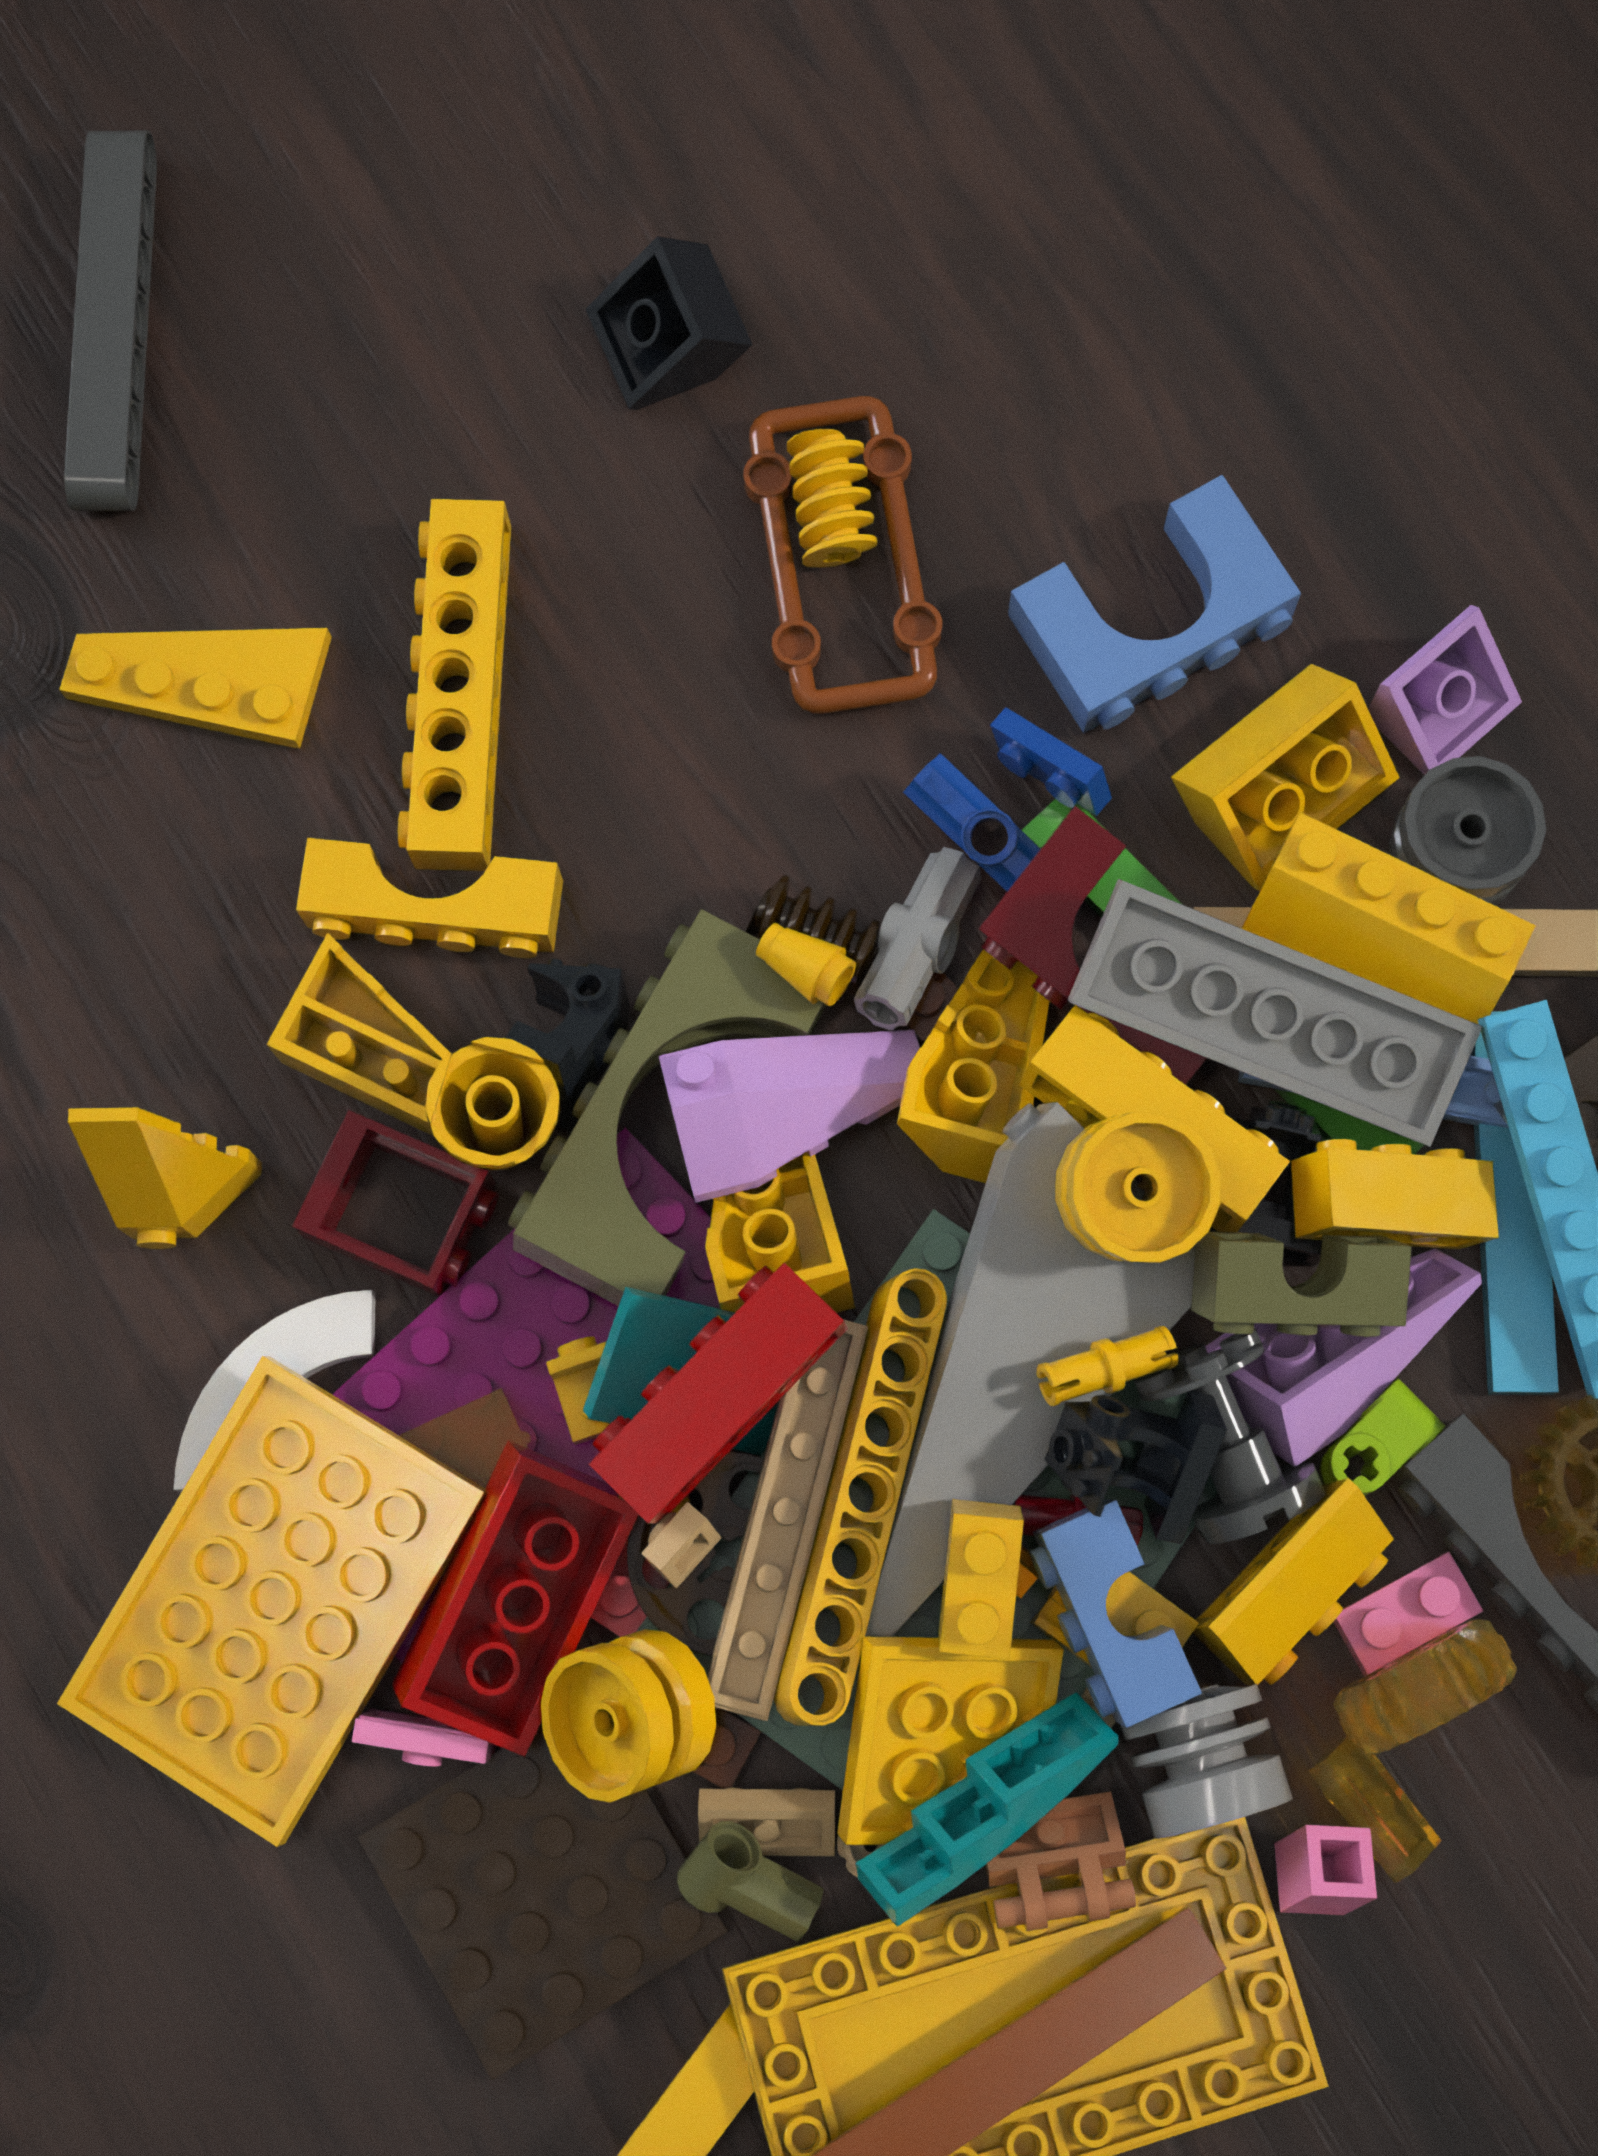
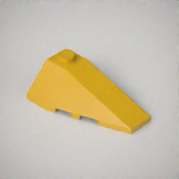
M984 949L967 973L954 997L942 1012L924 1044L919 1048L909 1064L897 1125L942 1172L982 1183L987 1181L996 1150L1009 1138L1003 1132L1004 1127L1024 1106L1029 1103L1034 1104L1035 1096L1021 1087L1019 1083L1030 1061L1043 1046L1050 1002L1031 987L1038 978V975L1019 960L1009 970Z
M138 1107L68 1109V1124L116 1227L130 1238L137 1239L138 1247L169 1249L176 1247V1238H197L262 1175V1162L249 1149L239 1145L226 1146V1153L217 1150V1137L207 1133L193 1135L181 1132L180 1123Z
M805 1152L776 1169L777 1177L757 1188L713 1198L710 1228H707L705 1249L721 1310L736 1312L745 1303L738 1296V1293L745 1284L764 1266H768L775 1272L783 1263L791 1268L836 1313L855 1308L847 1264L815 1155L810 1157Z

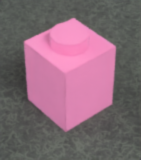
M1305 1825L1274 1843L1281 1913L1345 1915L1377 1899L1370 1828Z

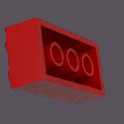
M785 1263L775 1272L768 1266L760 1269L738 1293V1296L745 1303L727 1322L717 1315L707 1323L689 1344L697 1353L680 1370L674 1369L671 1365L664 1368L642 1391L641 1395L648 1403L634 1418L630 1419L627 1417L625 1419L622 1415L618 1416L592 1443L600 1453L589 1465L648 1524L658 1523L663 1517L670 1514L848 1330L845 1321Z
M507 1440L485 1487L487 1493L445 1571L392 1686L401 1707L525 1757L542 1722L541 1699L546 1677L560 1658L575 1652L639 1514L608 1483Z

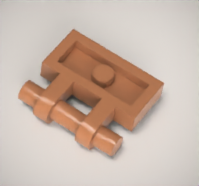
M1111 1791L1063 1799L1013 1844L985 1864L989 1887L1017 1883L1019 1896L993 1900L998 1929L1025 1925L1026 1931L1046 1929L1050 1920L1086 1915L1089 1922L1110 1918V1911L1136 1907L1132 1880L1124 1879L1105 1882L1102 1869L1126 1866V1850ZM1078 1873L1080 1887L1048 1892L1042 1891L1040 1879Z

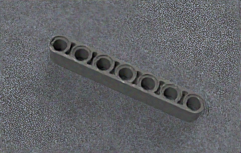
M150 130L88 131L86 136L64 471L67 503L72 511H134L138 502L157 177L156 149Z

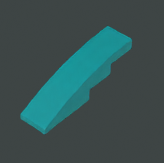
M1077 1692L1073 1693L966 1759L967 1777L911 1810L913 1828L856 1862L858 1880L898 1927L956 1888L1020 1838L1061 1802L1118 1745V1735Z

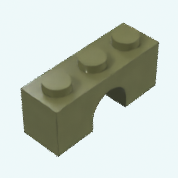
M1208 1232L1195 1244L1191 1311L1214 1322L1213 1330L1223 1333L1251 1334L1254 1333V1323L1277 1324L1278 1332L1292 1335H1316L1318 1325H1340V1332L1343 1334L1364 1337L1380 1336L1381 1326H1406L1412 1246L1385 1236L1322 1235L1321 1259L1316 1271L1307 1281L1296 1286H1289L1283 1273V1242L1261 1233Z

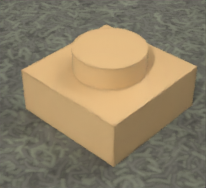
M687 1502L677 1514L672 1512L656 1524L649 1535V1545L641 1554L662 1577L677 1589L722 1537L708 1519Z

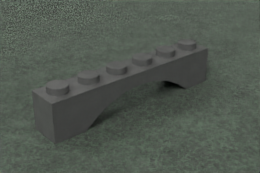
M1463 1413L1449 1421L1431 1443L1394 1473L1403 1483L1398 1488V1491L1417 1514L1423 1518L1431 1514L1447 1531L1448 1535L1444 1538V1542L1461 1563L1470 1569L1477 1565L1495 1584L1490 1589V1593L1501 1608L1515 1620H1520L1524 1616L1542 1636L1536 1643L1548 1660L1563 1672H1567L1571 1668L1589 1688L1583 1695L1589 1705L1598 1713V1631L1592 1628L1564 1602L1540 1570L1523 1535L1513 1500L1510 1464Z

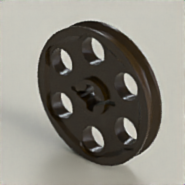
M729 1452L694 1488L702 1499L703 1507L701 1514L708 1519L722 1537L721 1539L726 1543H730L736 1538L740 1540L743 1537L750 1512L749 1509L738 1507L731 1500L728 1491L729 1483L734 1476L744 1471L755 1472L759 1475L763 1459L760 1457ZM638 1515L628 1538L627 1565L632 1589L639 1605L659 1631L669 1633L687 1645L691 1651L712 1656L716 1638L708 1640L695 1636L689 1629L688 1613L694 1604L705 1599L719 1603L724 1609L734 1569L729 1566L723 1567L720 1571L715 1570L703 1582H698L697 1578L712 1565L710 1562L716 1555L713 1547L677 1589L674 1586L667 1589H658L651 1586L645 1580L642 1573L645 1557L641 1553L649 1545V1535L657 1523L648 1524Z

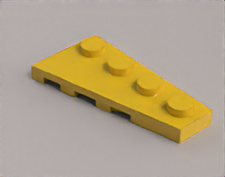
M328 628L76 634L59 690L69 700L300 749L332 637Z

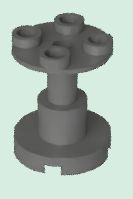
M1254 1328V1333L1234 1334L1219 1343L1221 1349L1210 1353L1207 1352L1204 1343L1176 1352L1178 1354V1365L1175 1368L1163 1369L1134 1380L1142 1401L1162 1400L1188 1391L1214 1396L1227 1428L1210 1472V1477L1217 1494L1213 1499L1197 1505L1192 1517L1202 1540L1205 1538L1206 1542L1210 1544L1230 1542L1267 1530L1266 1520L1285 1511L1289 1520L1314 1506L1326 1494L1314 1463L1302 1462L1296 1467L1291 1464L1279 1467L1263 1428L1248 1429L1226 1378V1375L1248 1365L1264 1353L1265 1350L1256 1328Z

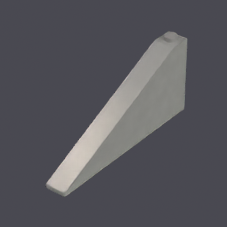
M1058 1102L1039 1104L1036 1108L1029 1103L1018 1111L1003 1129V1132L1009 1138L995 1152L941 1326L866 1637H893L944 1580L952 1499L1012 1505L1047 1467L1048 1463L1045 1461V1457L1049 1449L1050 1439L1056 1430L1065 1403L1091 1401L1092 1397L1096 1395L1111 1396L1113 1394L1106 1393L1101 1389L1063 1401L1059 1405L1050 1406L1045 1401L1038 1384L1049 1380L1047 1377L1042 1379L1037 1377L1038 1364L1050 1363L1088 1351L1092 1342L1103 1338H1109L1112 1342H1116L1154 1330L1158 1326H1165L1170 1331L1191 1307L1195 1245L1188 1252L1161 1263L1111 1261L1085 1249L1065 1228L1055 1202L1056 1170L1067 1145L1084 1128ZM1134 1178L1131 1183V1192L1136 1199L1142 1200L1145 1191L1137 1187L1140 1183Z

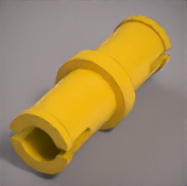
M1158 1326L1154 1330L1116 1342H1112L1109 1338H1103L1092 1342L1088 1351L1050 1363L1038 1364L1037 1377L1039 1379L1047 1377L1049 1380L1038 1383L1045 1401L1050 1406H1056L1063 1401L1101 1389L1111 1394L1123 1390L1126 1381L1163 1369L1175 1368L1178 1365V1354L1171 1353L1167 1355L1165 1351L1177 1348L1172 1334L1165 1326Z

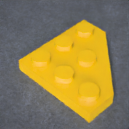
M863 1636L837 1831L842 1841L846 1845H885L913 1828L911 1810L967 1777L966 1759L1056 1704L1064 1649L1054 1640L1012 1639L1010 1660L942 1653L939 1651V1638Z

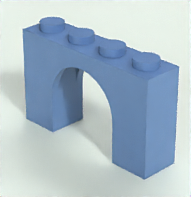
M1223 475L1171 502L1163 528L1196 578L1204 598L1203 614L1184 632L1161 640H1141L1116 631L1096 612L1065 562L1011 591L1008 609L1009 618L1083 734L1100 724L1103 729H1110L1120 724L1135 711L1134 705L1152 695L1157 700L1172 695L1186 684L1188 675L1204 666H1207L1210 671L1218 669L1239 654L1240 646L1258 636L1261 641L1270 640L1292 624V616L1301 592Z

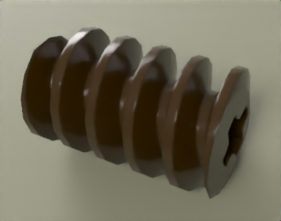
M784 874L763 895L751 917L746 933L754 937L759 933V939L761 940L765 931L773 923H777L784 928H790L844 947L846 949V956L856 962V969L848 988L849 996L854 998L878 954L880 921L873 919L860 932L855 929L857 910L851 908L839 920L833 919L834 898L829 896L815 910L810 907L812 888L806 886L794 898L788 896L790 877Z

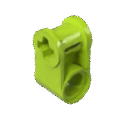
M1396 1378L1361 1414L1348 1431L1327 1449L1320 1461L1319 1473L1323 1485L1348 1478L1344 1473V1470L1349 1465L1348 1459L1358 1454L1363 1458L1365 1464L1360 1470L1361 1476L1351 1481L1359 1487L1365 1496L1383 1486L1398 1469L1431 1443L1444 1429L1445 1425L1399 1378Z

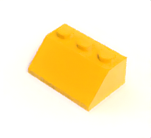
M1314 664L1306 667L1171 776L1194 823L1246 881L1258 891H1260L1300 812L1338 829L1400 778L1356 682Z
M1349 1478L1323 1485L1326 1493L1325 1496L1305 1512L1291 1518L1196 1619L1199 1624L1193 1631V1634L1245 1685H1258L1263 1679L1269 1685L1278 1681L1297 1660L1298 1656L1291 1649L1308 1631L1316 1637L1326 1630L1343 1610V1607L1337 1602L1340 1596L1353 1583L1363 1588L1387 1564L1388 1559L1382 1554V1551L1394 1538L1359 1487Z

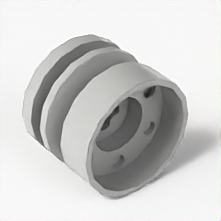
M1216 1684L1201 1688L1202 1694L1128 1728L1120 1725L1125 1740L1155 1733L1159 1747L1131 1756L1130 1759L1133 1767L1165 1766L1168 1779L1150 1787L1141 1794L1154 1838L1171 1837L1211 1827L1279 1806L1293 1799L1280 1756L1274 1754L1247 1756L1244 1742L1261 1735L1271 1728L1268 1718H1261L1241 1724L1236 1722L1233 1710L1262 1701L1257 1684L1245 1687L1218 1686Z

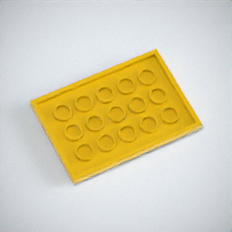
M262 1356L57 1704L271 1844L279 1847L285 1844L353 1729L355 1718L361 1715L450 1563L487 1492L485 1488L274 1358Z

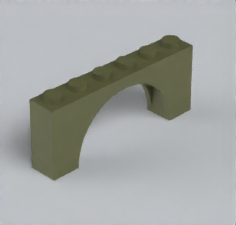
M703 909L700 910L691 927L681 923L673 934L664 953V957L671 960L661 979L651 975L637 997L634 1009L641 1013L631 1031L628 1032L620 1028L605 1053L603 1062L610 1065L599 1085L589 1081L580 1094L572 1111V1116L579 1119L568 1139L558 1135L547 1151L540 1170L547 1173V1176L536 1195L526 1190L515 1206L508 1222L509 1226L515 1228L513 1233V1250L617 1306L620 1304L625 1287L666 1296L682 1268L686 1251L677 1247L656 1231L636 1207L626 1188L618 1162L616 1138L617 1128L629 1099L647 1075L660 1065V1055L684 1050L703 1042L724 1038H771L811 1035L827 1005L821 1001L815 1004L809 1002L784 978L768 966L766 961L757 957L756 949L760 939Z

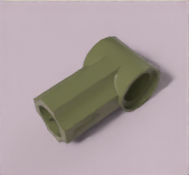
M720 1821L713 1825L677 1872V1883L680 1892L697 1909L713 1913L720 1912L727 1908V1906H730L797 1942L808 1931L812 1919L820 1907L824 1890L819 1885L762 1856L761 1847L754 1835L742 1825L732 1821Z

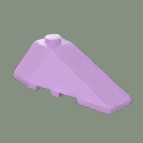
M897 1030L720 1040L660 1055L659 1060L695 1203L757 1188L777 1177L776 1169L805 1152L811 1157L829 1147L828 1139L856 1123L867 1125L900 1106L907 1068L920 1048L915 1031Z
M1436 1248L1411 1257L1406 1326H1381L1380 1336L1364 1337L1343 1334L1340 1332V1325H1318L1316 1335H1292L1278 1332L1277 1324L1254 1323V1328H1256L1263 1344L1264 1353L1248 1365L1226 1375L1244 1420L1250 1428H1263L1273 1453L1296 1467L1348 1431L1361 1414L1379 1397L1482 1284L1480 1272ZM1224 1333L1205 1346L1207 1352L1210 1353L1221 1349L1219 1343L1234 1334Z

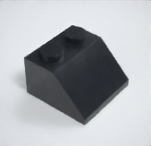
M657 236L585 309L629 409L639 410L716 380L753 345L708 244Z

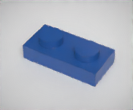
M1007 707L990 724L999 748L997 756L1001 763L1021 778H1025L1030 774L1044 783L1047 791L1061 804L1069 808H1073L1078 804L1097 816L1112 799L1103 767Z

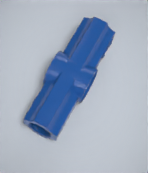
M941 753L929 762L903 791L905 796L1006 892L1040 850V847L1012 821L1009 815L1002 812ZM987 821L1000 823L1006 828L1008 833V841L1004 849L998 854L991 856L982 855L977 852L972 842L973 832L977 826Z

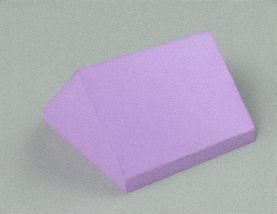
M1470 605L1380 684L1368 710L1376 727L1425 775L1430 769L1452 758L1462 756L1522 701L1480 608Z

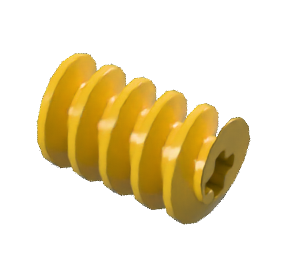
M834 429L803 431L787 441V452L794 457L790 461V475L797 480L793 485V498L800 504L796 508V521L804 527L799 532V544L807 550L802 556V564L810 568L843 565L859 558L862 552L877 546V537L858 533V529L867 527L874 522V514L869 511L855 510V506L870 500V490L865 487H852L853 482L865 478L868 474L865 465L849 463V459L856 458L864 453V443L858 440H846L840 431Z

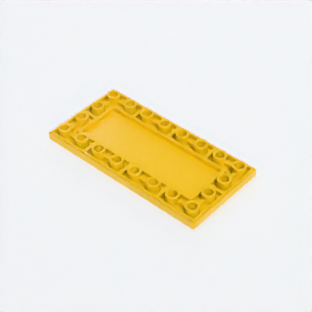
M1245 1817L1188 1833L1160 1839L1152 1838L1125 1846L1126 1866L1102 1869L1105 1882L1131 1879L1135 1892L1136 1907L1110 1911L1109 1919L1089 1922L1086 1915L1050 1920L1046 1929L1026 1931L1025 1925L998 1929L993 1900L1019 1896L1017 1883L986 1888L927 1906L898 1927L890 1918L722 1968L771 2156H809L1185 1907L1190 1908L1227 1969L948 2156H1114L1329 2087ZM1078 1873L1040 1879L1043 1892L1081 1886Z

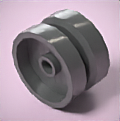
M1482 756L1452 758L1430 769L1412 789L1405 805L1401 808L1395 819L1388 842L1390 855L1495 906L1504 901L1540 855L1546 834L1543 804L1529 780L1508 764Z

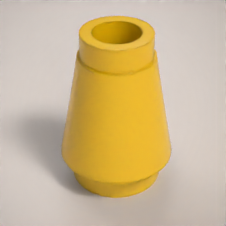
M773 923L765 931L756 949L757 957L766 961L768 966L812 1004L821 1001L828 1006L834 1005L847 989L856 969V962L846 956V949L844 947L790 928H784L777 923Z

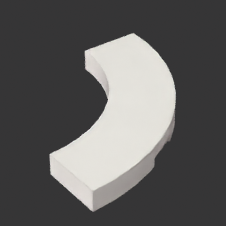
M373 1290L344 1292L297 1306L253 1332L236 1347L212 1375L189 1416L177 1456L173 1490L183 1491L262 1356L274 1358L306 1379L327 1367L341 1362L374 1357L376 1293Z

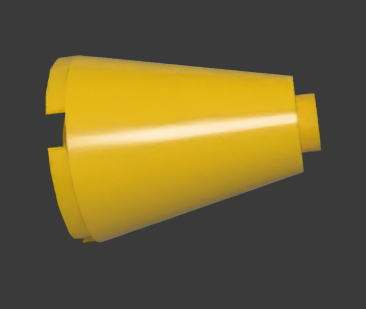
M483 1037L471 1041L470 1045L459 1049L453 1054L452 1052L439 1062L428 1082L425 1110L435 1139L452 1157L476 1168L506 1170L533 1157L548 1142L558 1122L560 1095L551 1071L535 1050L512 1039Z

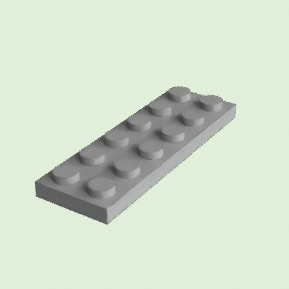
M1118 879L1068 998V1001L1074 1005L1431 1147L1483 1027L1121 879Z

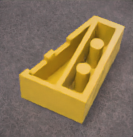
M327 933L266 1045L281 1063L434 1136L425 1110L427 1086L439 1062L450 1052Z

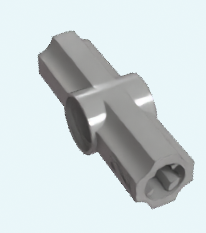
M943 847L940 852L930 853L904 904L894 903L886 912L879 932L878 954L854 997L857 1012L866 1016L873 1025L894 1031L895 1027L907 1026L933 973L942 974L949 967L958 944L959 922L981 881L980 867L972 863L963 852Z

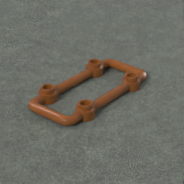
M856 396L772 409L761 413L754 419L749 430L752 457L744 467V488L747 496L754 503L759 504L761 508L780 626L777 627L772 636V655L776 665L789 674L791 692L795 702L803 710L812 714H827L910 701L924 697L933 689L937 680V664L934 649L938 646L941 639L942 617L935 606L925 602L904 488V481L911 471L912 452L907 441L894 433L892 417L888 407L881 400L872 396ZM867 420L871 439L864 448L863 465L867 467L868 474L866 477L874 485L880 487L901 607L897 610L893 620V637L896 645L903 652L910 654L913 674L826 689H816L813 668L820 659L821 639L817 629L811 623L804 621L784 500L792 490V476L790 475L789 462L782 455L775 452L773 435Z

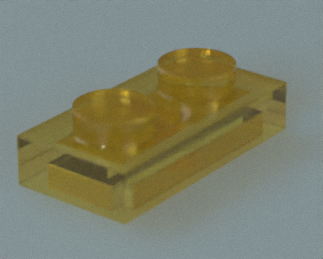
M1356 1730L1337 1741L1308 1770L1321 1787L1326 1799L1338 1809L1351 1827L1370 1828L1373 1859L1379 1862L1394 1883L1414 1873L1442 1841Z

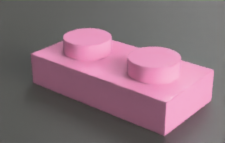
M1446 1552L1343 1608L1340 1615L1334 1620V1624L1362 1674L1368 1675L1483 1612V1609L1451 1553Z

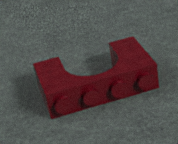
M1074 806L978 927L980 931L988 936L980 947L1009 970L1019 960L1038 975V978L1031 987L1059 1009H1062L1068 1002L1069 995L1080 971L1072 946V931L1076 914L1085 898L1122 853L1126 845L1078 807ZM1079 1007V1008H1081L1083 1011H1085L1087 1014H1088V1013H1094V1012H1092V1011H1089V1010H1087V1009H1084V1008H1082V1007ZM1104 1017L1117 1029L1120 1038L1138 1051L1149 1052L1162 1059L1170 1068L1172 1076L1185 1085L1207 1059V1057Z

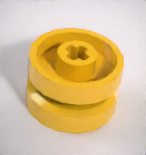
M1131 1112L1114 1115L1088 1125L1067 1145L1056 1170L1055 1202L1065 1228L1085 1249L1111 1261L1161 1263L1188 1252L1209 1232L1221 1204V1173L1211 1147L1191 1125L1165 1113ZM1138 1175L1143 1180L1137 1187L1145 1191L1142 1200L1136 1199L1131 1192V1183Z
M644 1629L622 1636L609 1643H600L578 1650L560 1658L546 1677L541 1699L543 1734L553 1762L567 1782L589 1799L611 1803L694 1771L711 1750L716 1729L715 1700L704 1668L688 1646L667 1632Z

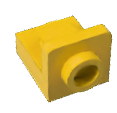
M594 1336L577 1339L557 1348L559 1357L546 1362L559 1396L572 1441L575 1445L597 1438L610 1424L589 1419L583 1411L606 1342L597 1344Z

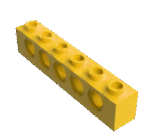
M431 499L430 521H421L419 525L420 558H427L426 578H417L415 582L414 604L416 615H423L422 635H413L410 646L411 670L413 673H419L418 692L409 693L406 703L407 728L409 731H415L413 752H404L402 760V783L404 789H411L409 811H400L398 818V844L400 848H406L415 869L486 871L490 865L511 541V523L505 501ZM469 562L475 564L474 569L467 575L457 577L448 574L450 569L458 563ZM456 619L472 621L470 627L462 633L449 634L444 632L446 626ZM463 676L469 679L467 684L457 692L449 693L440 690L442 683L450 677ZM456 733L465 737L463 743L455 750L440 751L436 749L438 741L445 735ZM444 792H456L461 795L460 801L452 809L438 811L431 808L435 798Z

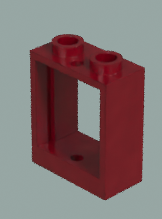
M348 1110L292 1227L307 1240L440 1297L446 1291L448 1285L457 1287L459 1278L465 1274L472 1254L471 1251L465 1248L475 1227L478 1226L483 1229L490 1221L498 1202L499 1193L493 1191L496 1182L488 1170L464 1164L445 1151ZM375 1148L468 1188L429 1271L336 1231L339 1221Z

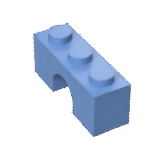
M1105 1499L1103 1500L1105 1506L1101 1517L1094 1516L1088 1508H1084L1033 1531L1032 1533L1039 1547L1029 1551L1044 1587L1049 1589L1056 1585L1067 1611L1058 1614L1057 1617L1070 1648L1074 1653L1084 1649L1095 1675L1085 1679L1097 1710L1103 1718L1112 1714L1115 1722L1128 1728L1202 1694L1173 1628L1160 1625L1139 1635L1124 1636L1111 1624L1106 1611V1598L1111 1585L1121 1575L1145 1563L1117 1500Z

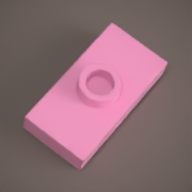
M373 1708L355 1718L352 1736L353 1743L402 1750V1761L422 1766H441L443 1757L485 1764L491 1759V1755L496 1750V1745L431 1718Z

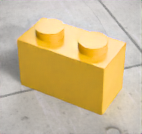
M952 1499L938 1632L940 1652L1010 1660L1024 1524L1020 1506Z

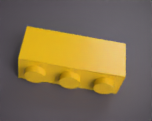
M1333 1139L1318 1142L1316 1144V1152L1291 1161L1296 1238L1322 1240V1235L1385 1236L1409 1246L1462 1249L1499 1238L1493 1161L1466 1159L1465 1151L1462 1149H1437L1429 1151L1425 1155H1415L1411 1152V1146L1406 1144L1379 1145L1373 1147L1371 1151L1357 1150L1356 1141Z

